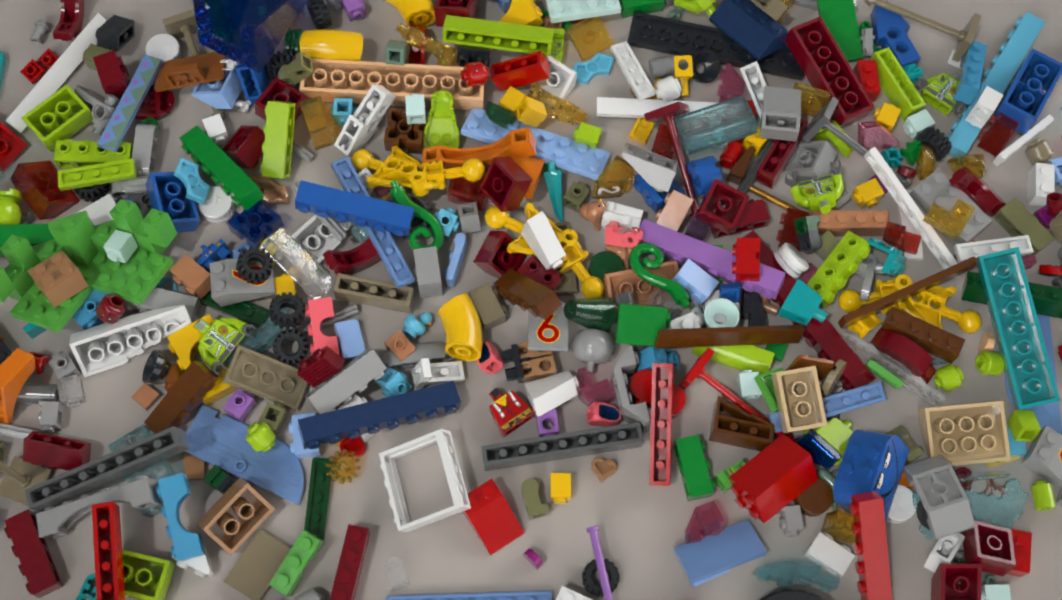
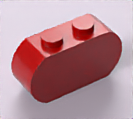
M649 369L640 370L631 378L628 392L631 393L633 404L646 402L647 408H651L652 371ZM673 384L672 419L681 413L686 402L684 390Z

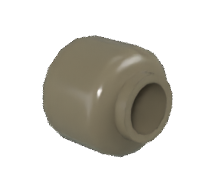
M1038 138L1026 145L1025 154L1033 165L1036 162L1047 164L1051 160L1050 157L1054 154L1047 140H1040Z

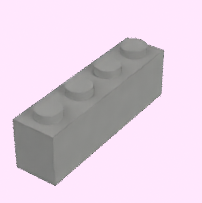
M157 287L153 289L142 305L124 300L126 311L132 312V310L139 311V313L185 304L192 323L196 321L202 305L197 297Z

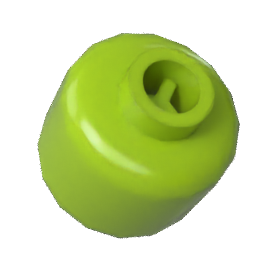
M984 350L975 359V367L982 375L999 376L1005 369L1003 358L998 351Z
M947 364L935 370V378H933L937 389L942 388L944 392H949L962 386V380H964L959 366H954L953 364Z
M254 422L247 428L248 432L245 439L255 451L266 452L275 445L276 434L267 423Z

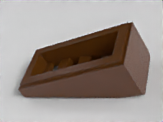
M750 146L729 171L727 181L737 185L741 184L754 152V146Z

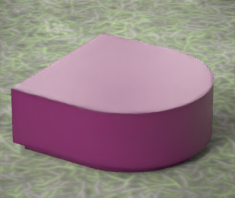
M528 548L523 553V556L537 570L543 565L542 559L532 549Z

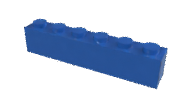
M302 180L295 198V209L302 213H315L323 218L331 217L340 222L355 223L360 227H372L380 232H392L397 236H408L414 215V208Z

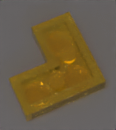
M960 199L956 201L950 212L933 203L922 221L956 240L975 208Z

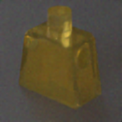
M835 510L825 515L821 533H827L833 538L851 545L856 542L851 524L854 523L852 514Z

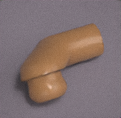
M759 294L764 312L776 316L779 307L770 304L769 299Z

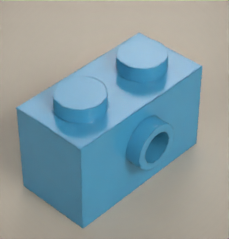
M93 290L72 316L84 330L98 326L102 321L96 314V307L107 294Z

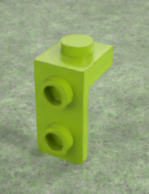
M835 120L830 121V123H832V124L835 125L837 128H839L841 131H843L845 134H847V133L836 123ZM821 128L813 137L815 141L828 139L845 158L849 157L853 151V148L826 128Z

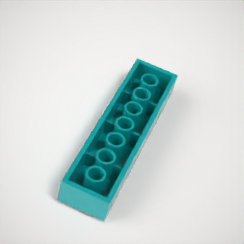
M1019 247L977 257L976 263L998 346L1003 358L1015 409L1021 410L1060 401Z

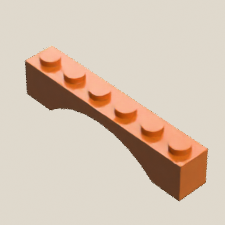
M529 127L511 130L500 140L481 147L450 148L440 145L425 148L422 153V163L429 162L431 164L432 161L437 163L438 160H442L444 169L462 167L463 163L470 158L482 161L484 166L490 165L493 158L510 156L513 160L536 155V140Z

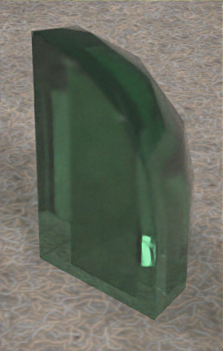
M490 101L487 102L486 114L489 120L505 129H508V124L513 125L517 117L512 111Z

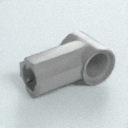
M148 176L112 182V197L125 199L132 194L147 192L145 184Z

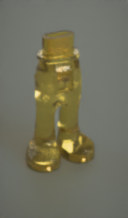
M399 23L395 31L401 34V38H405L413 47L435 55L438 59V66H449L456 55V49L429 38L420 29H416L413 26H405Z
M537 82L532 84L529 94H527L528 97L542 102L538 100L541 99L552 104L553 106L544 103L546 114L561 122H571V125H574V123L580 125L587 116V113L580 111L581 108L576 107L567 100L550 94L542 89Z

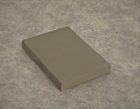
M259 529L223 582L251 600H262L271 587L269 583L291 548Z

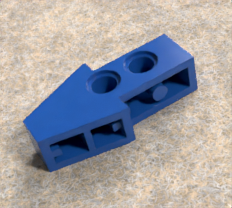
M875 5L870 14L871 27L873 28V35H875V39H873V42L876 44L875 46L881 45L882 49L889 47L902 68L913 63L917 66L921 57L907 35L910 28L909 24L901 15Z

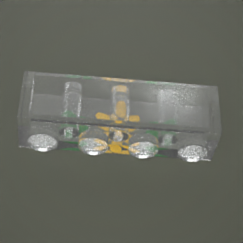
M282 227L261 246L262 249H266V253L269 252L271 254L270 257L313 299L321 298L336 282Z

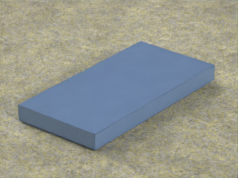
M749 519L674 547V552L691 584L766 555V550Z

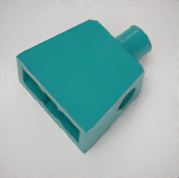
M798 279L777 315L807 326L811 318L823 323L828 313L818 308L823 298Z

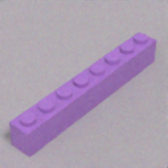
M643 219L639 227L643 232V239L639 243L654 244L662 251L663 258L666 257L672 261L677 260L679 265L684 264L690 259L713 278L718 277L728 284L739 283L744 290L757 292L766 299L772 298L776 300L785 281V272L760 263L759 281H735L736 274H732V262H736V256H732V252Z

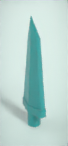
M550 161L547 162L548 172H544L543 175L555 216L563 223L561 169L556 170L555 162Z

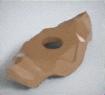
M260 175L248 176L263 191L264 198L259 202L289 204V193L284 185L277 184L268 177Z

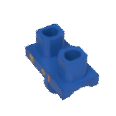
M220 239L215 245L212 243L209 247L203 244L200 247L203 252L199 255L200 259L196 263L210 273L209 263L217 262L221 259H232L233 255L225 241Z

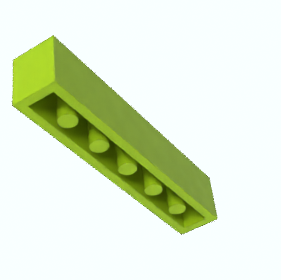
M446 15L443 25L444 43L530 54L541 51L543 55L551 56L553 28Z

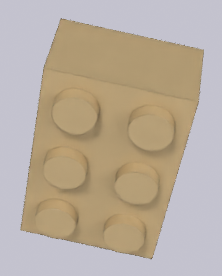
M816 366L772 373L783 433L827 426Z

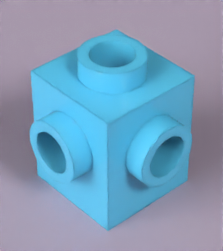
M334 98V105L331 107L330 115L331 118H334L335 125L344 127L349 115H354L357 108H354L353 99Z
M447 207L446 210L441 208L440 212L436 211L434 216L441 223L444 235L450 238L452 232L458 230L461 222L458 221L460 217L456 216L457 211ZM446 218L449 219L448 224H444Z
M389 367L384 372L385 374L376 381L383 389L382 394L385 397L407 393L412 387L407 382L408 377L404 373Z

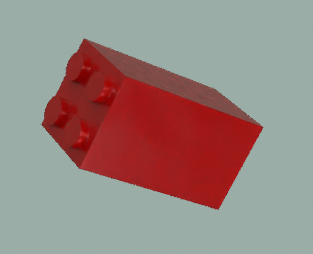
M782 434L733 473L729 479L732 484L730 488L736 495V503L741 508L745 507L754 519L758 518L761 522L766 523L818 480L811 454L785 434Z

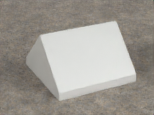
M545 56L550 64V77L531 83L530 86L561 104L576 86L577 72L553 57Z

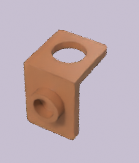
M400 330L384 342L385 348L387 350L390 349L400 361L406 359L416 350L415 346Z

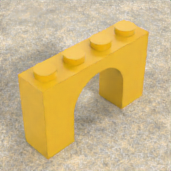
M210 314L202 317L208 324L213 321ZM198 320L167 336L170 341L167 345L172 354L176 353L179 357L176 362L181 370L187 369L191 362L194 361L198 351L199 342L197 340L202 334L194 328ZM224 369L218 371L221 377L217 379L213 389L208 391L203 397V402L206 406L211 405L237 389L222 382L226 374Z

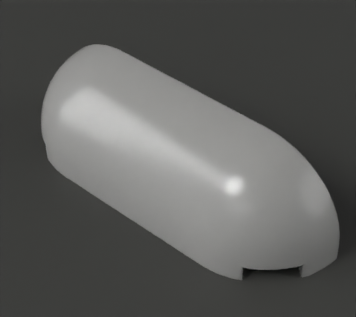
M441 341L413 344L416 350L403 361H400L390 349L381 357V361L387 368L389 367L396 371L414 368L424 358H429V363L456 361L454 357L452 358L446 353V343Z

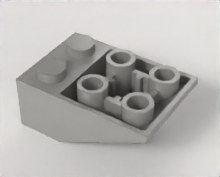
M764 86L759 138L796 142L801 118V90Z

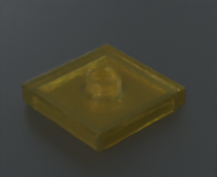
M599 16L586 18L565 30L582 61L614 45Z
M795 82L793 89L801 90V113L813 117L825 106L831 94L830 92Z

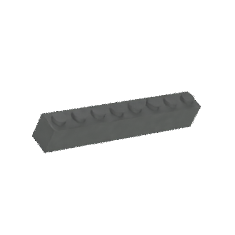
M636 422L481 446L484 470L489 471L642 447L644 439L641 424Z
M174 426L25 489L29 509L44 511L46 507L59 505L64 501L73 499L188 450L189 445L184 430Z

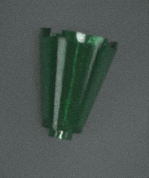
M598 296L568 300L564 305L563 311L567 319L587 329H597L609 333L612 331L610 329L612 325L617 322L618 307L616 302L611 300V297Z

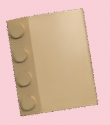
M1003 401L918 408L919 425L928 458L941 455L952 466L1011 460Z

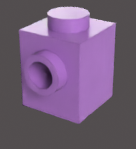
M237 388L223 409L227 414L243 423L257 403L253 399V394L246 391L242 392Z

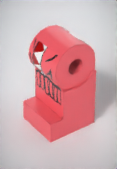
M611 221L605 226V244L633 248L643 239V232L638 227H618L617 221Z

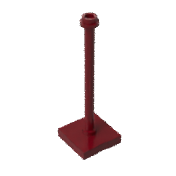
M676 102L644 113V116L648 122L657 124L664 121L667 123L687 196L695 201L691 208L693 214H690V218L695 221L699 220L695 218L699 207L673 121L675 117L689 113L690 109L689 105Z

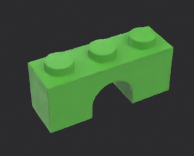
M302 530L269 585L286 596H292L303 578L301 575L305 567L311 560L315 559L325 541L309 531Z

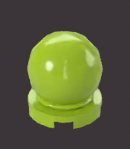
M9 188V191H0V225L20 224L22 214L18 204L22 202L19 190Z

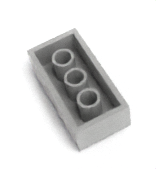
M938 168L918 184L910 194L936 224L935 228L953 246L955 244L969 243L983 232L992 220L966 194L952 186L949 182L950 179Z
M366 349L342 367L339 373L315 387L304 397L317 414L336 410L335 407L339 404L344 405L353 398L352 394L365 390L369 386L368 382L381 378L385 374L383 371L387 367L373 349Z

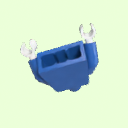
M250 54L235 57L233 60L222 59L220 63H227V67L222 70H232L236 66L235 69L247 101L237 100L235 105L241 106L237 111L247 112L249 105L253 106L271 83L267 71L268 66L263 58L257 59L256 56Z

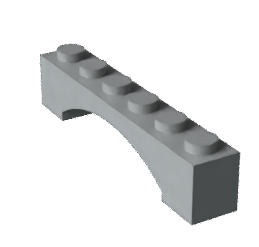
M140 476L131 483L122 482L117 484L115 488H104L99 490L97 494H86L76 501H64L58 507H46L43 512L36 514L39 538L52 540L69 534V529L73 524L92 511L91 505L112 501L114 503H131L133 508L141 510L159 505L161 500L156 490L158 482L148 476Z

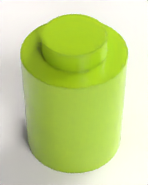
M1046 480L1035 481L1034 485L1030 487L1035 511H1047L1057 508L1051 483H1047Z

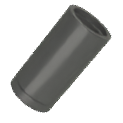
M24 384L16 403L39 404V401L60 402L62 395L60 385Z

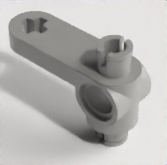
M77 85L74 93L93 105L92 122L94 127L91 131L102 135L116 109L115 105L118 98L107 94L104 99L93 91Z
M869 253L868 257L863 259L855 272L858 277L864 279L860 296L862 301L869 300L875 273L885 274L881 271L884 263L877 262L878 258L872 253Z

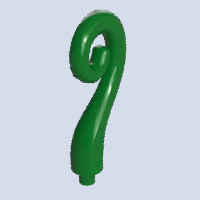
M397 180L390 182L392 190L389 192L395 203L414 208V215L425 220L431 226L434 233L432 244L421 246L417 242V237L422 234L425 238H430L431 233L427 227H415L409 235L411 248L420 249L436 246L438 252L444 241V232L439 220L431 212L411 201L404 186H399Z
M639 243L633 247L629 254V262L634 273L645 282L666 291L677 305H682L684 309L690 306L688 301L690 296L679 283L649 272L639 261L640 254L645 252L651 253L655 256V260L652 261L645 257L642 263L648 269H657L664 261L662 251L651 243Z

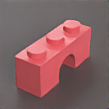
M332 297L308 300L309 305H305L306 317L310 316L311 324H308L309 336H313L314 341L313 344H310L311 355L317 349L325 348L326 345L339 355L337 336H325L320 331L321 323L324 320L334 318Z

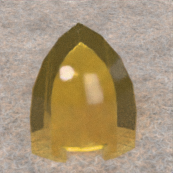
M921 145L916 165V174L919 180H925L935 171L936 156L932 149Z

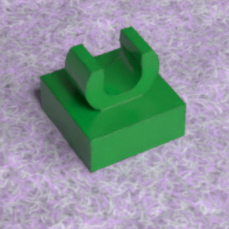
M915 139L912 143H906V149L900 148V154L906 158L907 164L913 166L924 155L922 141Z

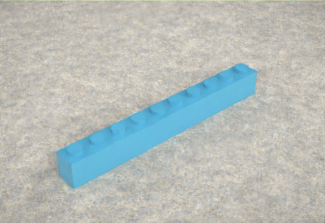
M1026 12L1023 18L1019 16L1014 24L1016 29H1011L1006 37L1008 42H1003L998 50L1001 54L999 56L996 54L990 63L993 67H988L982 76L985 80L981 81L980 89L972 104L965 108L962 115H959L961 117L960 121L956 120L950 129L953 131L952 134L946 135L949 138L948 141L951 142L950 146H952L947 153L949 156L961 162L981 130L965 120L973 105L986 86L1003 94L1044 26L1045 21L1029 12Z

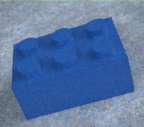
M174 172L150 173L145 185L151 209L168 213L177 233L195 231L200 218L196 202L185 198L186 188L183 182L174 176Z

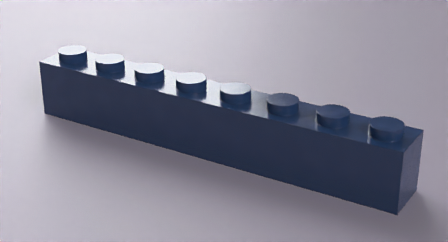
M451 381L298 419V430L303 448L316 449L322 444H336L346 438L356 439L361 434H375L381 429H395L401 424L417 423L420 419H434L444 413L447 415L453 414L459 410L461 400L455 382Z

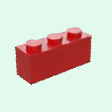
M541 51L491 65V80L500 92L508 90L510 86L516 88L550 77V64Z

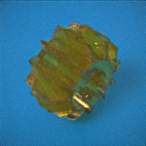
M346 449L342 450V452L335 451V457H328L332 463L326 464V467H331L327 475H333L332 481L336 482L339 480V484H344L345 480L351 483L352 477H358L355 470L361 469L360 466H356V463L360 460L359 458L353 459L355 453L350 452L348 454ZM341 463L346 464L345 470L340 469V466H343Z

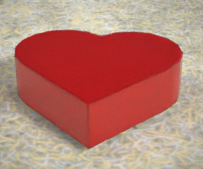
M360 437L356 439L346 438L340 443V450L344 455L353 454L356 457H361L366 452V446Z

